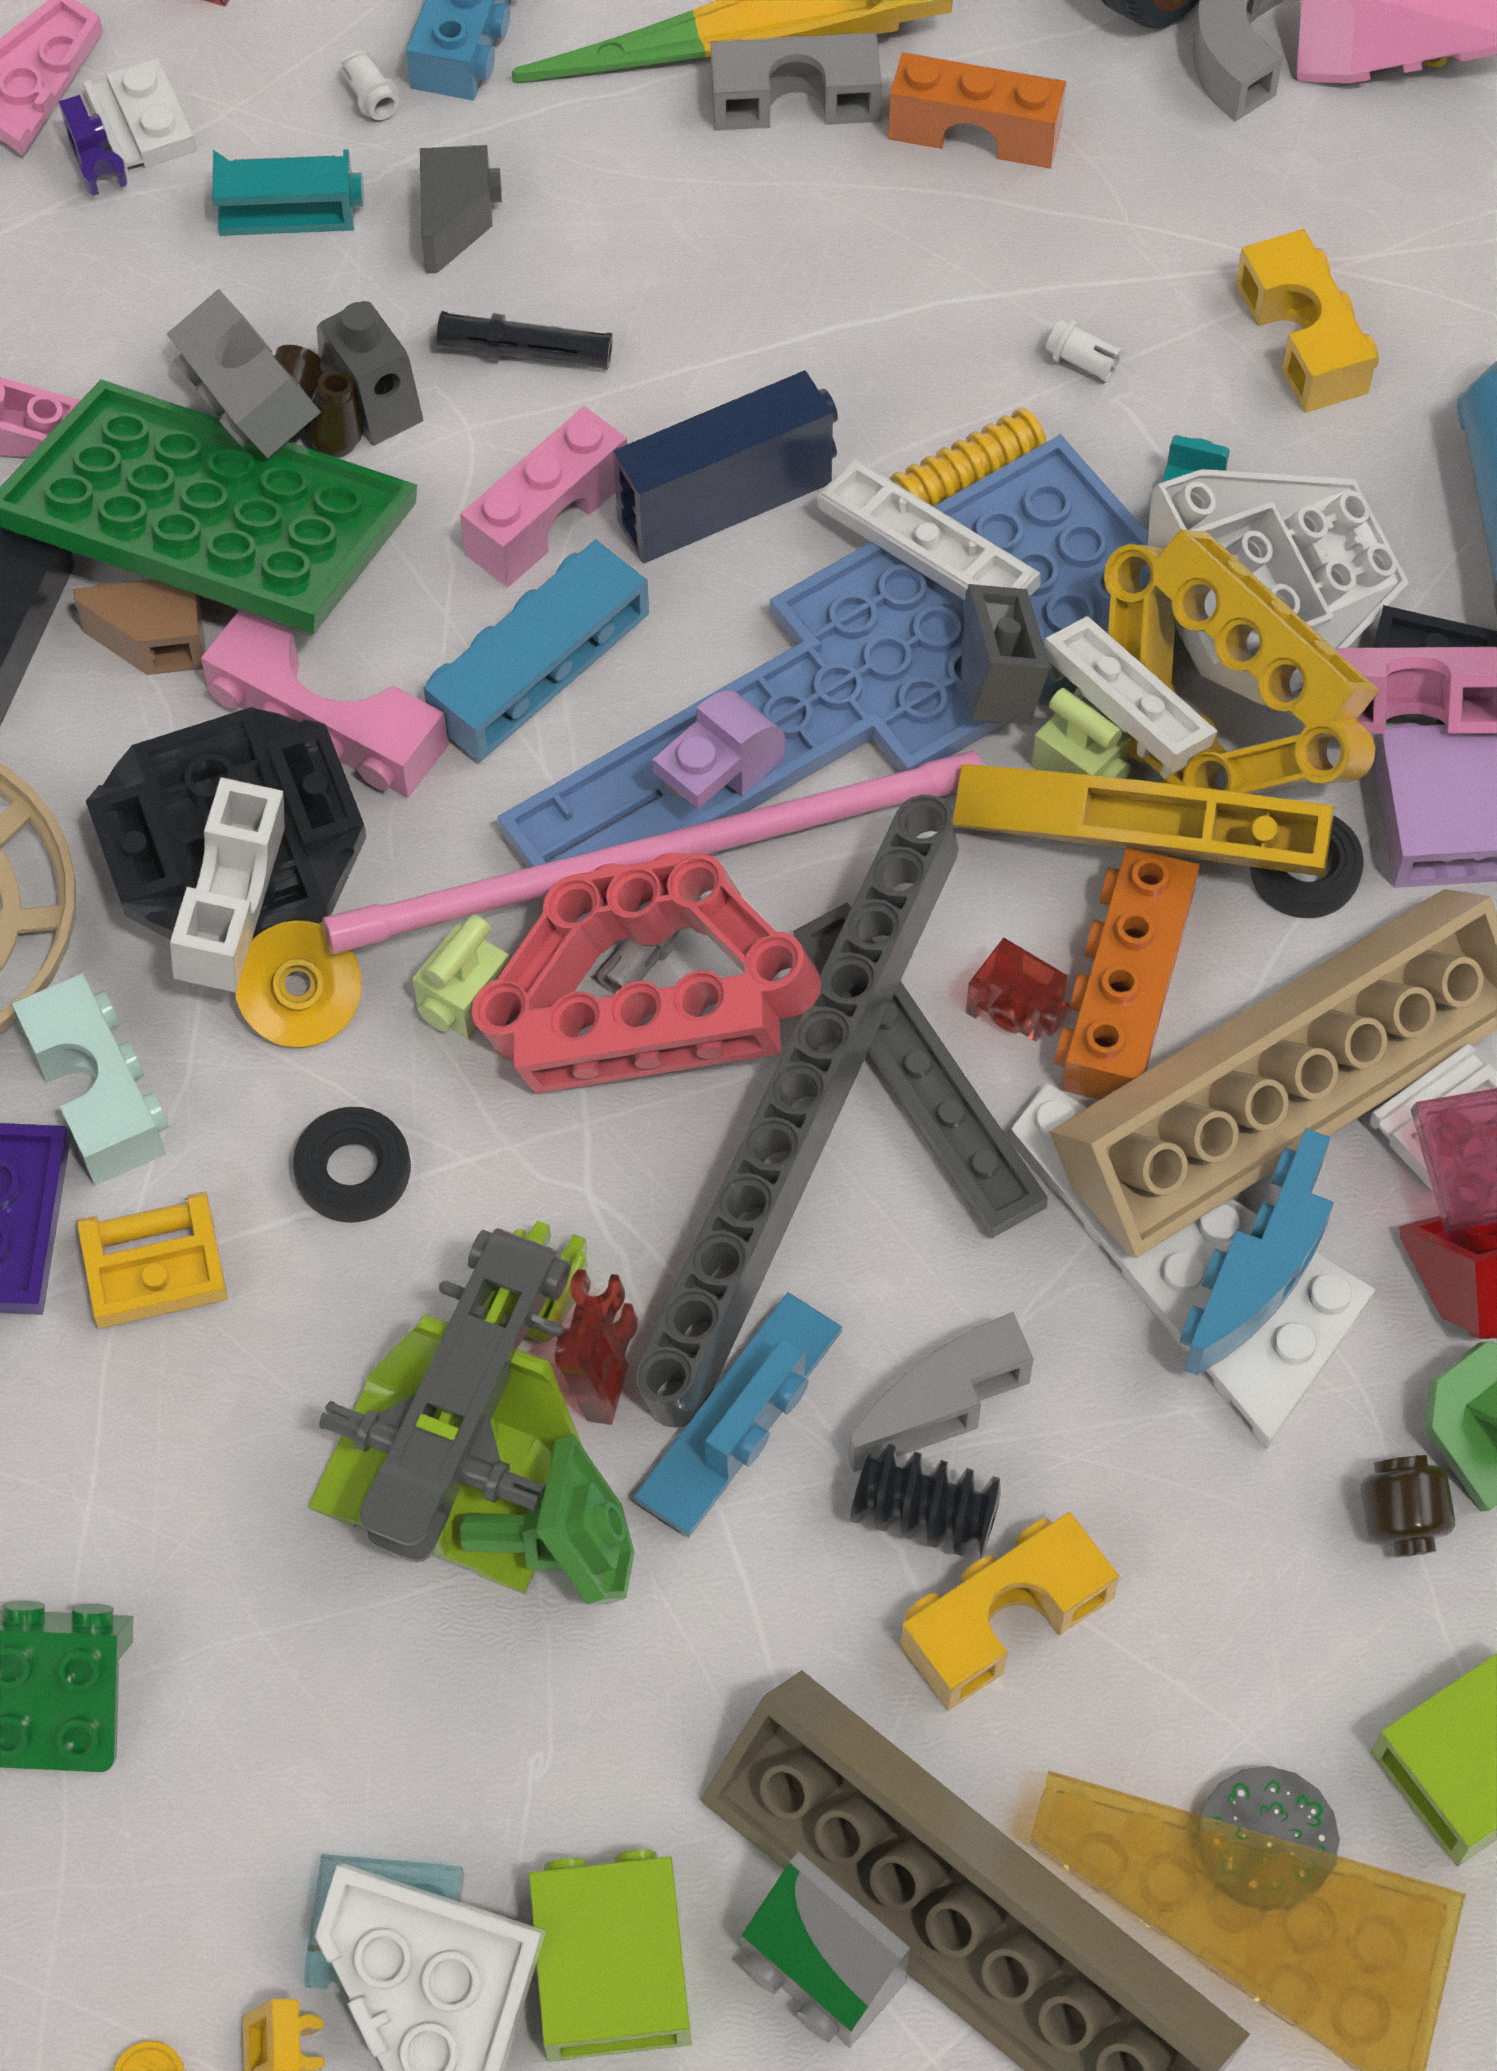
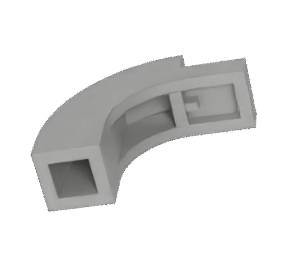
M1200 0L1193 43L1195 70L1201 85L1211 100L1234 122L1277 94L1283 57L1254 31L1250 23L1284 0Z

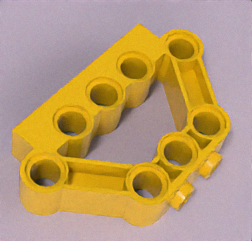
M1180 529L1167 547L1127 544L1119 547L1110 555L1104 570L1106 590L1111 595L1108 634L1174 692L1171 682L1176 618L1179 624L1186 629L1205 631L1215 640L1216 655L1224 666L1231 670L1248 671L1258 680L1259 695L1268 707L1276 711L1292 712L1306 725L1299 735L1234 751H1227L1217 742L1218 736L1216 734L1212 746L1188 759L1187 765L1180 771L1165 779L1162 777L1160 783L1219 790L1215 779L1216 772L1222 765L1228 777L1227 786L1224 791L1260 795L1311 782L1322 784L1349 783L1361 779L1369 772L1374 762L1375 745L1373 737L1357 718L1380 690L1208 532ZM1147 563L1151 573L1150 581L1147 587L1143 589L1140 582V571L1143 565ZM1212 590L1216 598V608L1212 616L1208 617L1204 604L1208 592ZM1252 630H1255L1259 637V649L1254 657L1250 656L1247 649V638ZM1296 669L1299 670L1303 679V688L1297 698L1293 696L1290 689V678ZM1098 709L1099 713H1100L1102 716H1104V717L1107 718L1109 721H1111L1104 713H1102V712ZM1197 712L1201 717H1203L1210 725H1212L1215 728V725L1209 717L1202 714L1201 712ZM1132 736L1129 756L1141 763L1150 764L1160 774L1163 763L1152 753L1143 759L1138 756V741ZM1333 737L1339 742L1341 749L1340 759L1334 767L1327 757V745Z

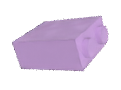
M1403 723L1393 728H1385V734L1379 735L1373 767L1394 888L1497 881V733L1448 734L1446 725L1421 726L1417 723Z

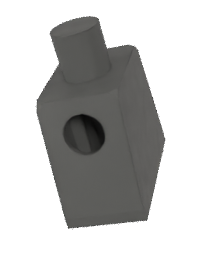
M361 301L349 304L343 311L322 320L317 325L318 356L321 359L320 369L323 373L331 370L343 371L353 379L363 433L373 446L423 422V414L409 356L371 302ZM380 381L384 385L385 394L382 395L375 394L374 392L375 384Z

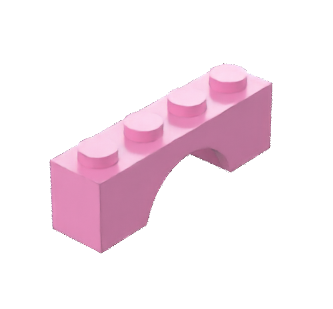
M239 610L201 657L208 691L216 701L230 709L252 707L279 713L299 722L306 719L326 724L340 762L358 771L366 782L377 789L387 790L390 788L409 798L449 746L444 712L395 686L373 697L358 701L330 700L309 691L297 679L299 661L293 632L265 617Z

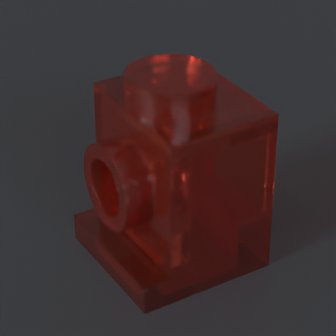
M1003 937L968 983L966 1014L977 1019L984 1010L989 1014L993 1022L1003 1030L1013 1034L1020 1032L1035 1042L1042 1033L1052 1036L1063 1022L1069 1009V1003L1064 1001L1068 975Z

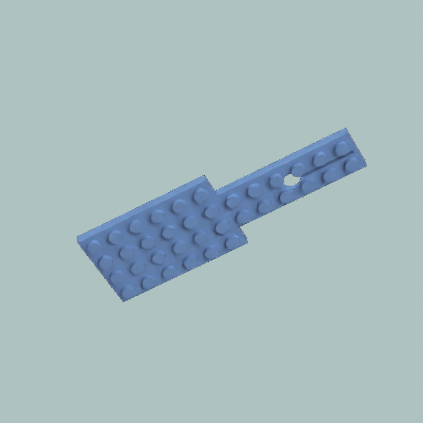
M1061 434L933 506L1040 572V587L1029 598L1043 644L1045 638L1086 616L1091 618L1108 634L1111 595L1106 590L1104 582L1105 565L1110 555L1119 547L1127 544L1148 546V532ZM870 542L770 599V614L796 646L497 816L498 828L527 868L748 812L871 739L876 742L899 772L918 768L925 762L952 756L1006 724V722L991 723L971 719L961 682L965 600L873 542ZM1146 563L1140 571V582L1143 589L1147 587L1150 581V576L1146 570ZM1050 662V670L1037 705L1054 696L1061 688L1066 689L1073 685L1067 677L1056 682L1051 677L1052 664ZM732 690L737 692L783 730L785 734V760L743 797L726 784L703 806L696 809L685 798L676 797L665 789L663 780L653 772V758L697 721L696 707L719 692ZM658 795L660 796V798L656 799L655 801L649 803L648 805L642 807L641 809L637 810L636 812L630 814L629 816L623 818L622 820L618 821L617 823H615V824L611 825L610 827L604 829L603 831L599 832L598 834H596V835L592 836L591 838L585 840L584 842L578 844L577 846H575V847H573L572 849L566 851L565 853L559 855L558 857L554 858L553 860H551V861H549V862H546V861L552 859L553 857L557 856L558 854L564 852L565 850L571 848L572 846L576 845L577 843L583 841L584 839L590 837L591 835L595 834L596 832H598V831L602 830L603 828L609 826L610 824L614 823L615 821H617V820L621 819L622 817L628 815L629 813L633 812L634 810H636V809L640 808L641 806L647 804L648 802L654 800L655 798H657Z

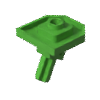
M1489 1341L1476 1344L1429 1381L1424 1419V1430L1480 1511H1490L1497 1505V1343Z
M574 1434L555 1440L544 1496L542 1500H539L540 1506L536 1512L528 1509L526 1515L479 1513L463 1515L460 1526V1541L463 1549L474 1552L525 1553L527 1569L563 1570L586 1604H611L626 1599L635 1551L623 1505Z

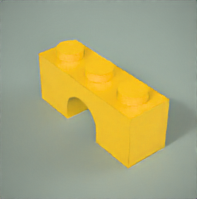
M1305 228L1241 247L1235 285L1258 327L1281 320L1293 321L1305 327V329L1288 334L1282 371L1304 412L1307 413L1368 394L1374 368L1378 366L1379 362L1376 344L1369 334H1363L1354 318V308L1349 295L1345 291H1339L1331 277L1330 265L1325 252L1321 248H1315Z
M1070 1511L1053 1523L1048 1518L1036 1521L1018 1536L1015 1541L1017 1547L998 1560L993 1555L981 1558L961 1575L960 1581L962 1584L942 1597L937 1592L924 1596L905 1613L904 1618L907 1621L902 1623L900 1647L947 1711H950L1004 1674L1008 1651L996 1637L989 1623L992 1617L1000 1610L1010 1606L1033 1608L1048 1620L1060 1636L1114 1599L1120 1576Z

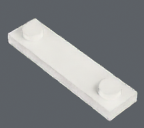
M854 459L817 494L818 509L964 600L969 584L1027 589L1029 597L1040 587V572L857 459Z

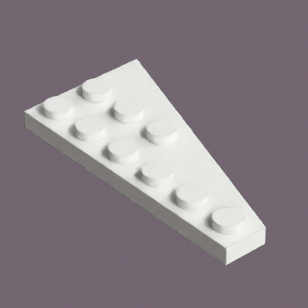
M1046 1083L1011 1128L1010 1142L1054 1195L1062 1197L1085 1224L1084 1231L1098 1247L1103 1246L1121 1267L1123 1278L1184 1351H1189L1190 1347L1179 1343L1192 1306L1205 1309L1212 1290L1203 1287L1202 1283L1215 1249L1228 1252L1236 1230L1251 1235L1257 1214L1231 1198L1138 1258L1129 1256L1072 1189L1049 1133L1050 1130L1087 1107L1051 1084ZM1317 1252L1297 1286L1278 1311L1248 1341L1225 1359L1206 1370L1214 1379L1213 1386L1228 1404L1233 1402L1253 1426L1252 1433L1266 1450L1369 1306L1376 1291L1370 1285Z

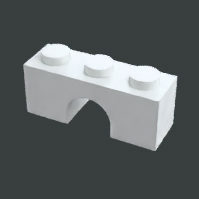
M220 778L204 830L205 849L196 889L190 887L186 889L170 941L173 979L231 992L237 991L285 829L283 791Z

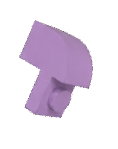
M732 690L722 691L709 697L696 707L697 721L653 758V772L696 809L703 806L726 784L743 797L785 760V734L781 728L737 692Z

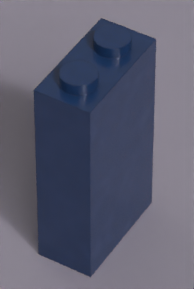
M804 370L613 450L617 521L643 564L827 486L832 481V458L837 456V448L833 439V423L837 422L838 413L831 395L825 388L818 390L807 371Z

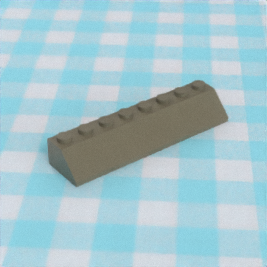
M803 1670L762 1697L700 1798L702 1802L783 1869L786 1868L798 1851L910 1947L907 1973L1025 2071H1225L1250 2036L1249 2032Z

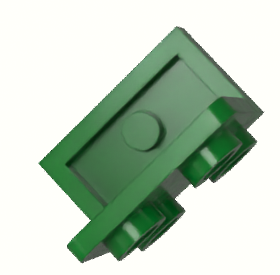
M14 1601L3 1605V1610H0V1768L105 1772L112 1767L117 1758L119 1659L133 1643L134 1616L114 1615V1608L103 1604L77 1605L72 1607V1613L45 1612V1604L36 1601Z

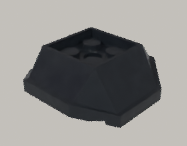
M252 707L131 745L116 763L104 784L98 785L87 798L86 804L125 916L171 940L187 887L196 889L205 849L204 830L221 777L281 790L284 795L285 829L252 939L267 928L283 922L309 921L319 924L322 923L323 917L331 916L367 838L363 819L326 724L306 719L299 722L279 713Z

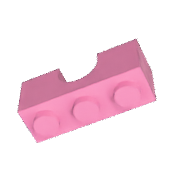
M583 406L460 513L465 555L509 588L549 552V531L557 516L567 505L572 502L586 514L591 515L615 493L613 450L627 445V437Z
M1497 647L1334 648L1380 690L1357 718L1370 734H1385L1386 720L1404 714H1421L1438 718L1445 723L1448 734L1497 733Z

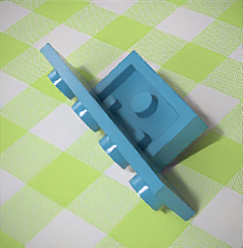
M787 1292L634 1495V1502L687 1537H690L743 1465L749 1467L759 1457L770 1436L768 1431L781 1413L789 1414L799 1403L808 1386L807 1378L842 1333V1326Z

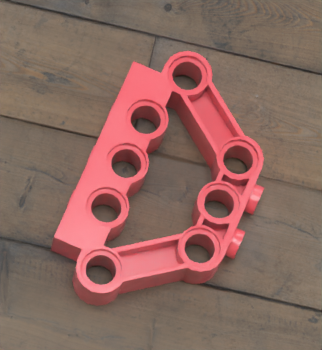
M666 853L656 857L653 861L630 865L604 864L597 867L594 871L562 878L551 886L544 898L543 913L496 980L490 981L479 990L473 1000L471 1013L473 1022L502 1057L514 1061V1069L535 1094L779 1055L781 1054L780 1019L797 1016L811 1008L820 995L822 982L818 970L799 941L788 933L776 932L742 898L730 876L715 857L706 853L687 855ZM711 891L706 898L696 901L703 893ZM651 901L643 910L637 911L642 904ZM590 912L583 920L576 922L583 914ZM693 928L694 931L707 935L745 973L720 978L711 971L697 970L686 974L675 986L659 989L648 981H633L621 987L614 996L599 999L585 991H575L599 955L609 949L615 941L632 938L634 942L641 945L654 946L665 942L676 930ZM791 968L785 977L772 981L780 971ZM717 1004L715 1009L709 1014L699 1017L706 1007ZM519 1014L515 1021H513L509 1025H506L507 1021L510 1018H512L514 1015ZM655 1014L650 1022L638 1027L645 1017ZM593 1024L586 1034L577 1037L582 1029Z

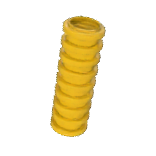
M1019 407L1012 412L1011 416L1004 415L1000 417L996 425L992 423L985 425L981 429V433L977 431L970 433L966 437V441L958 439L953 442L951 449L941 448L937 451L936 457L928 455L920 461V466L918 464H911L905 469V474L896 472L892 474L890 480L931 506H935L1046 443V436L1036 416L1026 408Z

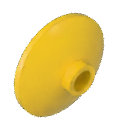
M288 921L269 927L252 939L235 997L242 1016L259 1035L282 1046L295 1048L310 1047L321 1044L336 1036L353 1018L361 998L362 976L358 961L352 950L331 954L323 925L309 921ZM302 971L309 976L310 987L304 994L294 995L287 990L285 981L290 973Z

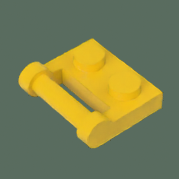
M207 1191L187 1195L188 1202L99 1221L97 1215L77 1220L92 1309L98 1329L229 1300ZM193 1227L194 1235L105 1255L106 1246Z

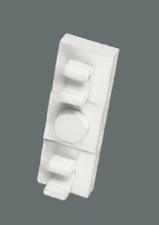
M1088 616L1045 638L1043 645L1048 661L1052 664L1051 677L1056 682L1067 677L1077 686L1074 692L1077 698L1080 700L1087 698L1120 729L1133 736L1138 741V756L1143 759L1152 753L1162 762L1163 767L1160 770V775L1164 779L1183 769L1187 765L1188 759L1212 746L1217 730Z

